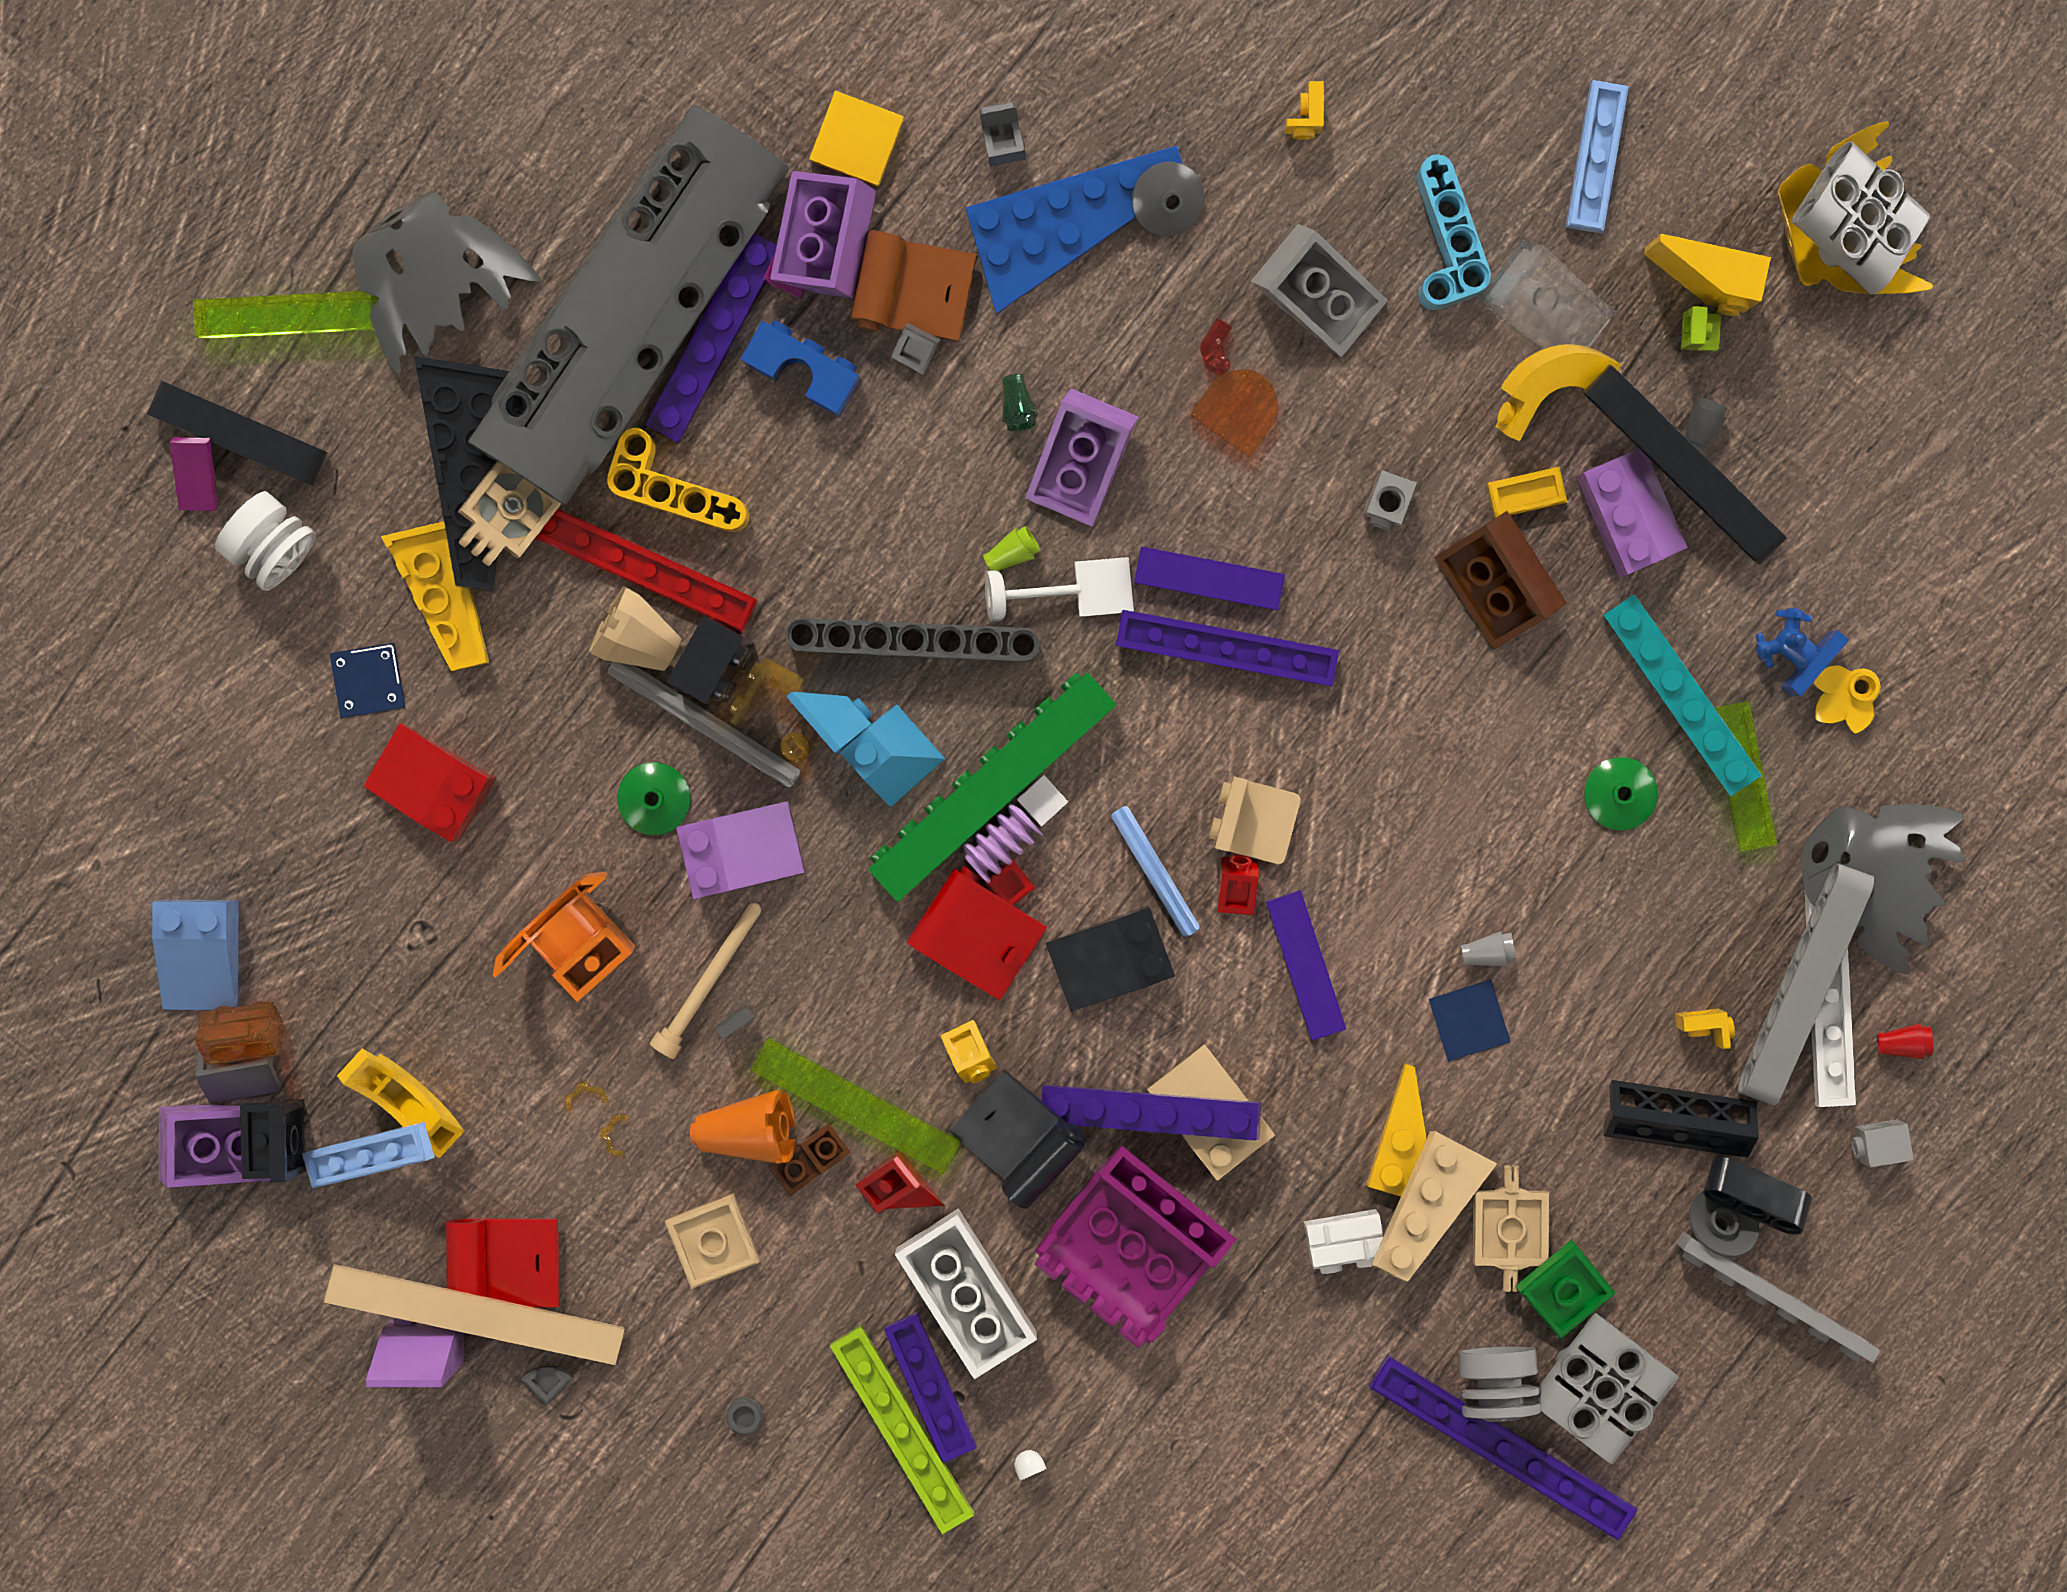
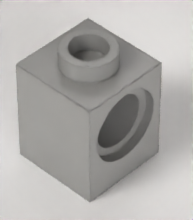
M1383 470L1377 474L1363 513L1364 516L1371 518L1369 524L1390 531L1391 526L1399 527L1402 525L1417 483ZM1390 493L1395 496L1397 508L1394 512H1386L1380 507L1379 498L1381 494Z
M1896 1119L1854 1127L1855 1137L1851 1139V1146L1855 1158L1859 1159L1860 1163L1871 1168L1914 1160L1907 1123Z

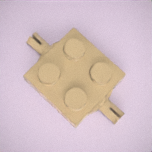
M1510 1165L1504 1166V1187L1496 1190H1477L1473 1195V1264L1475 1266H1495L1503 1269V1291L1511 1292V1290L1513 1292L1518 1291L1515 1287L1518 1284V1270L1529 1266H1540L1549 1258V1192L1527 1191L1520 1188V1166L1512 1165V1167Z

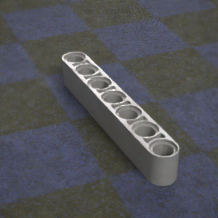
M1838 863L1832 867L1743 1069L1738 1084V1092L1740 1094L1774 1106L1781 1099L1870 898L1874 886V876Z

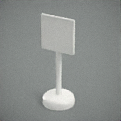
M1129 557L1074 562L1076 585L1005 591L1001 573L995 570L986 571L985 599L990 622H999L1004 619L1006 615V600L1077 594L1079 617L1122 613V610L1134 612Z

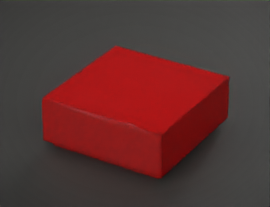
M1013 859L1010 865L1006 864L1001 868L1000 874L994 873L989 877V884L984 881L994 894L1012 905L1035 889L1034 885Z

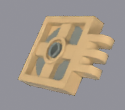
M497 461L458 511L473 523L460 539L459 544L465 548L474 537L478 539V542L470 552L477 557L485 547H488L490 551L482 560L487 566L492 564L503 548L514 557L519 558L561 503Z

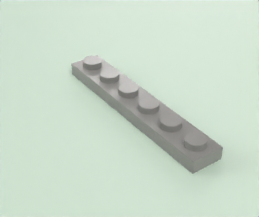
M1683 1231L1676 1244L1685 1251L1682 1255L1683 1258L1699 1268H1702L1704 1263L1716 1269L1713 1275L1733 1287L1735 1282L1748 1288L1745 1295L1764 1306L1767 1300L1779 1307L1776 1311L1777 1314L1793 1324H1796L1798 1319L1810 1325L1808 1332L1823 1342L1827 1343L1830 1338L1842 1344L1839 1351L1853 1360L1859 1362L1860 1358L1864 1357L1873 1363L1881 1350L1869 1341L1730 1258L1709 1251L1698 1239Z

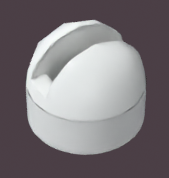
M1032 1450L1021 1452L1016 1457L1014 1463L1015 1471L1020 1481L1047 1469L1041 1456Z

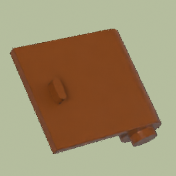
M868 231L850 319L857 322L856 328L865 331L877 332L878 327L903 331L905 325L910 323L937 338L960 342L977 254L908 242L902 237L891 233Z

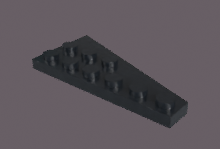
M414 356L455 586L493 592L499 555L490 566H487L482 560L490 551L488 547H485L477 557L470 552L478 542V539L474 537L465 548L459 544L460 539L473 523L458 511L497 462L477 450L468 441L491 408L492 398L509 371ZM516 395L511 396L506 402V410L509 415L514 414L519 408V399Z

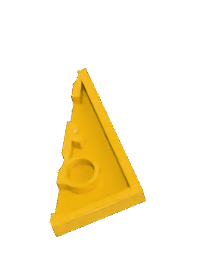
M1404 1063L1366 1184L1368 1187L1400 1197L1427 1139L1415 1067Z

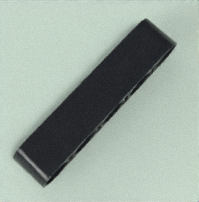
M162 380L147 412V415L200 438H210V442L312 486L328 453Z

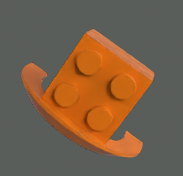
M596 872L583 875L550 903L499 952L495 959L493 977L496 978L512 964L525 947L531 944L555 970L552 976L578 1002L631 955L635 948L633 942L587 894V892H592L607 878L608 873Z

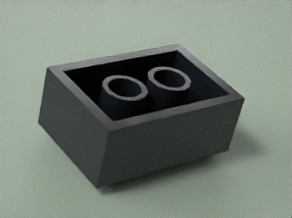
M703 616L667 682L705 704L719 706L720 702L727 703L737 687L733 679L738 670L742 669L745 671L755 655V651L751 650L754 642L717 621Z

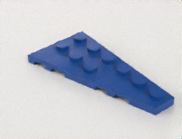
M1173 146L965 207L996 316L1016 300L1033 291L1039 284L1052 275L1059 273L1102 243L1104 239L1135 219L1132 208V193L1138 178L1148 168L1161 162L1171 161L1182 164L1178 147Z

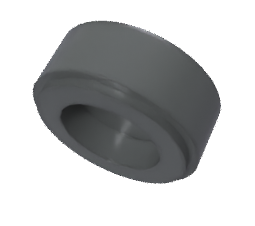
M750 1396L736 1398L732 1401L726 1413V1421L729 1428L739 1435H749L757 1431L764 1417L761 1404Z

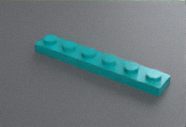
M1632 595L1603 616L1729 796L1734 795L1762 775L1636 595Z

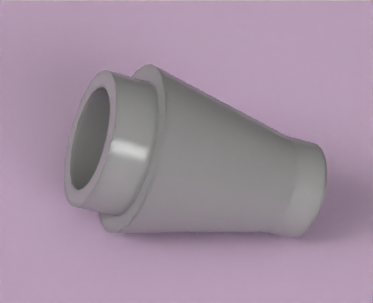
M1499 931L1471 943L1461 945L1465 966L1508 967V963L1517 962L1512 933L1502 934V931Z

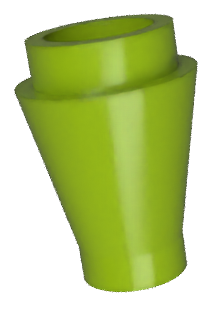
M1027 526L1019 530L1015 527L994 548L984 554L983 557L991 571L999 572L1000 570L1034 559V554L1038 553L1040 548Z

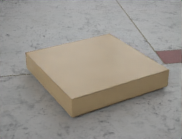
M734 1193L665 1220L691 1289L760 1262L759 1255Z

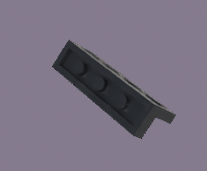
M1612 1080L1610 1083V1111L1603 1124L1605 1137L1745 1158L1750 1156L1759 1138L1756 1101ZM1620 1094L1632 1095L1641 1104L1636 1107L1620 1105ZM1659 1099L1666 1100L1676 1110L1672 1113L1664 1112L1654 1103ZM1694 1105L1704 1106L1713 1115L1709 1118L1699 1117L1690 1108ZM1731 1110L1746 1112L1747 1124L1733 1121L1727 1113Z

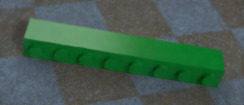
M1077 672L1074 673L1060 686L1065 692L1058 699L1053 701L1049 696L1033 711L1038 717L1028 726L1021 721L1006 735L1010 740L1007 745L1000 751L996 746L992 747L979 759L983 766L972 775L967 770L951 784L956 791L946 800L939 795L924 809L929 814L919 824L911 820L897 833L901 840L890 849L885 844L869 858L874 864L868 870L897 902L1117 705L1088 672L1082 677Z

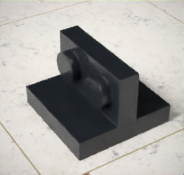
M288 1099L281 1103H244L240 1105L242 1179L270 1178V1182H286L306 1172L302 1155L305 1152L304 1099Z

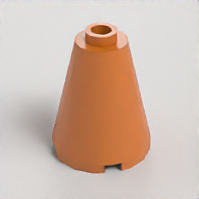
M773 1090L699 1114L695 1122L691 1123L690 1126L691 1142L694 1145L696 1144L697 1148L702 1152L776 1164L789 1163L795 1149V1139H789V1127H795L794 1111L787 1093H781L782 1090Z

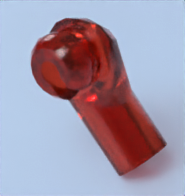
M1218 318L1201 342L1200 352L1206 369L1221 376L1230 369L1231 363L1228 358H1225L1222 343L1232 327Z

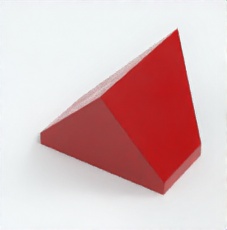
M900 1149L855 1185L877 1213L884 1209L945 1206Z

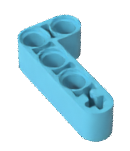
M1437 154L1426 158L1416 175L1417 186L1446 265L1445 269L1429 275L1419 288V301L1425 308L1433 311L1441 310L1478 296L1488 286L1491 279L1490 268L1454 166L1447 157ZM1431 168H1433L1435 173L1441 172L1443 174L1438 182L1435 177L1429 178L1427 176ZM1438 188H1440L1441 192L1438 195L1434 196ZM1447 201L1453 204L1456 209V215L1450 218L1444 217L1439 212V203ZM1453 236H1461L1466 239L1468 243V250L1466 252H1457L1452 248L1451 238ZM1469 270L1476 272L1480 277V286L1469 287L1465 284L1463 273ZM1429 284H1441L1446 291L1445 298L1441 300L1432 298L1428 292Z

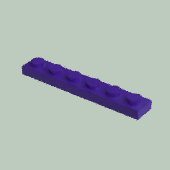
M755 233L752 235L722 280L645 424L647 427L680 443L766 283L764 276L777 245Z
M1122 610L1115 645L1116 647L1330 687L1333 686L1339 650L1128 610Z
M1044 1085L1042 1088V1102L1064 1121L1073 1123L1076 1126L1257 1141L1260 1138L1261 1102L1058 1085Z

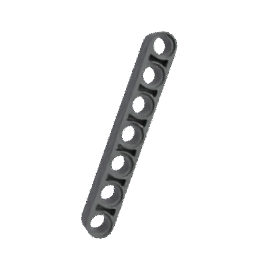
M799 618L790 622L785 633L789 646L803 653L1029 662L1037 656L1040 648L1039 638L1031 629L1016 627ZM802 625L809 626L813 631L811 642L804 646L796 644L793 636L794 631ZM837 627H845L850 633L849 642L843 647H835L830 641L831 632ZM877 628L884 630L887 636L885 645L880 649L870 648L867 644L868 633ZM911 630L921 632L924 638L921 648L914 651L906 649L903 644L905 634ZM946 632H955L960 637V646L954 652H945L940 647V638ZM982 634H992L997 639V648L990 654L981 653L976 647L977 639ZM1027 635L1032 638L1034 642L1033 651L1028 655H1018L1013 649V641L1016 637Z

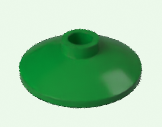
M1626 757L1611 758L1597 765L1588 776L1584 788V800L1591 816L1599 824L1614 830H1628L1644 823L1653 813L1658 799L1657 784L1650 770L1639 761ZM1621 787L1628 788L1630 792L1629 798L1625 801L1620 800L1618 797V790Z
M649 762L638 765L626 774L618 789L617 803L622 818L631 828L647 835H661L674 830L683 822L690 808L691 795L689 786L679 771L664 763ZM649 792H655L659 797V801L655 806H650L646 802V795Z

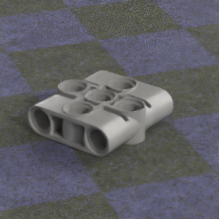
M1849 141L1842 145L1830 158L1794 214L1792 223L1818 246L1820 258L1825 264L1834 267L1839 265L1872 295L1881 291L1893 278L1927 224L1930 214L1904 190V183L1899 173L1890 169L1883 171L1857 145Z
M1595 1312L1573 1342L1558 1352L1555 1365L1538 1386L1539 1394L1530 1396L1528 1400L1540 1402L1541 1411L1613 1465L1638 1431L1644 1430L1650 1425L1653 1419V1412L1680 1377ZM1582 1344L1600 1359L1596 1361L1580 1349L1579 1346ZM1628 1351L1633 1352V1362L1627 1367H1620L1618 1364L1620 1356ZM1576 1358L1583 1360V1366L1578 1373H1567V1365L1571 1360ZM1559 1375L1576 1390L1573 1392L1555 1377ZM1603 1381H1611L1612 1388L1607 1395H1596L1598 1384ZM1635 1385L1651 1397L1652 1400L1649 1402L1632 1387ZM1639 1403L1641 1405L1639 1414L1633 1418H1626L1625 1411L1630 1404ZM1581 1410H1588L1590 1412L1588 1421L1581 1425L1574 1424L1575 1414ZM1612 1416L1614 1419H1616L1629 1430L1625 1432L1617 1424L1611 1421L1609 1417Z

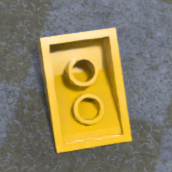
M1660 234L1645 247L1644 255L1706 305L1718 307L1717 312L1720 314L1739 316L1740 312L1744 313L1762 301L1771 257Z

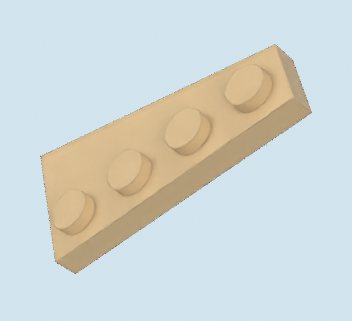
M1430 1131L1371 1265L1401 1281L1408 1282L1497 1163L1436 1131Z

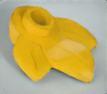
M1836 665L1826 667L1815 679L1813 684L1823 692L1815 706V719L1817 721L1835 723L1845 720L1847 726L1854 734L1864 730L1871 723L1874 717L1873 701L1878 697L1881 688L1879 678L1874 672L1868 669L1849 671L1842 666ZM1859 680H1862L1866 685V690L1862 694L1857 693L1855 690V684Z

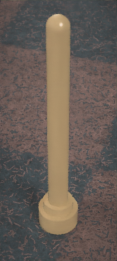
M750 903L670 1026L668 1028L664 1027L661 1032H656L649 1044L657 1051L671 1059H675L682 1048L680 1045L683 1040L681 1034L760 915L761 907L759 904Z

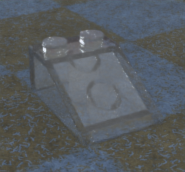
M1526 240L1522 241L1479 297V300L1497 317L1540 350L1565 344L1590 347L1616 314L1545 246Z

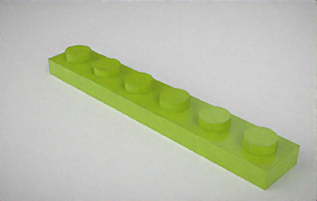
M863 1325L858 1326L830 1343V1348L941 1533L944 1534L973 1517V1509L946 1464L942 1462L936 1447Z

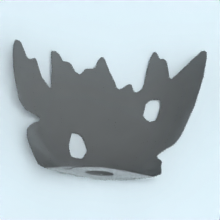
M428 192L388 214L355 243L352 251L355 273L361 289L370 295L379 297V301L371 307L370 319L381 348L397 374L402 373L400 355L407 354L402 336L404 323L416 340L422 354L427 356L430 351L429 343L434 340L435 325L442 327L453 325L458 330L464 331L459 294L471 293V282L478 283L498 305L508 310L507 300L510 299L511 295L503 276L534 282L540 281V277L529 263L498 234L471 216H450L447 204L438 193ZM401 212L397 217H395V218L392 219L391 221H389V222L383 224V223H384L386 220H388L390 217H392L393 215H395V214ZM402 220L403 224L399 229L394 230L391 228L394 223ZM392 249L400 252L403 258L404 270L400 275L390 267L386 258V254ZM466 249H472L482 258L483 265L477 269L471 268L463 259V253Z
M1917 804L1883 806L1877 819L1864 811L1843 806L1834 810L1810 835L1802 849V877L1807 898L1815 907L1832 867L1836 863L1841 864L1840 861L1844 855L1843 853L1848 852L1851 857L1849 863L1841 865L1874 876L1873 897L1869 898L1856 927L1864 926L1865 928L1858 936L1859 947L1888 968L1902 974H1910L1911 971L1904 962V959L1909 957L1910 954L1899 943L1896 932L1912 938L1926 947L1929 945V938L1926 935L1928 927L1922 915L1930 913L1934 906L1946 905V901L1926 880L1927 874L1933 870L1927 861L1930 858H1940L1955 862L1965 861L1960 847L1944 837V834L1964 819L1962 813L1954 810ZM1908 834L1924 836L1926 839L1924 847H1910L1907 840ZM1824 841L1828 844L1829 852L1825 860L1817 864L1813 862L1812 852L1819 842Z

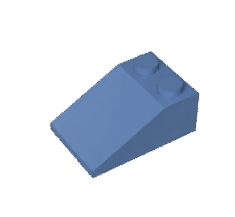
M160 900L152 902V941L163 1009L238 1010L239 900Z

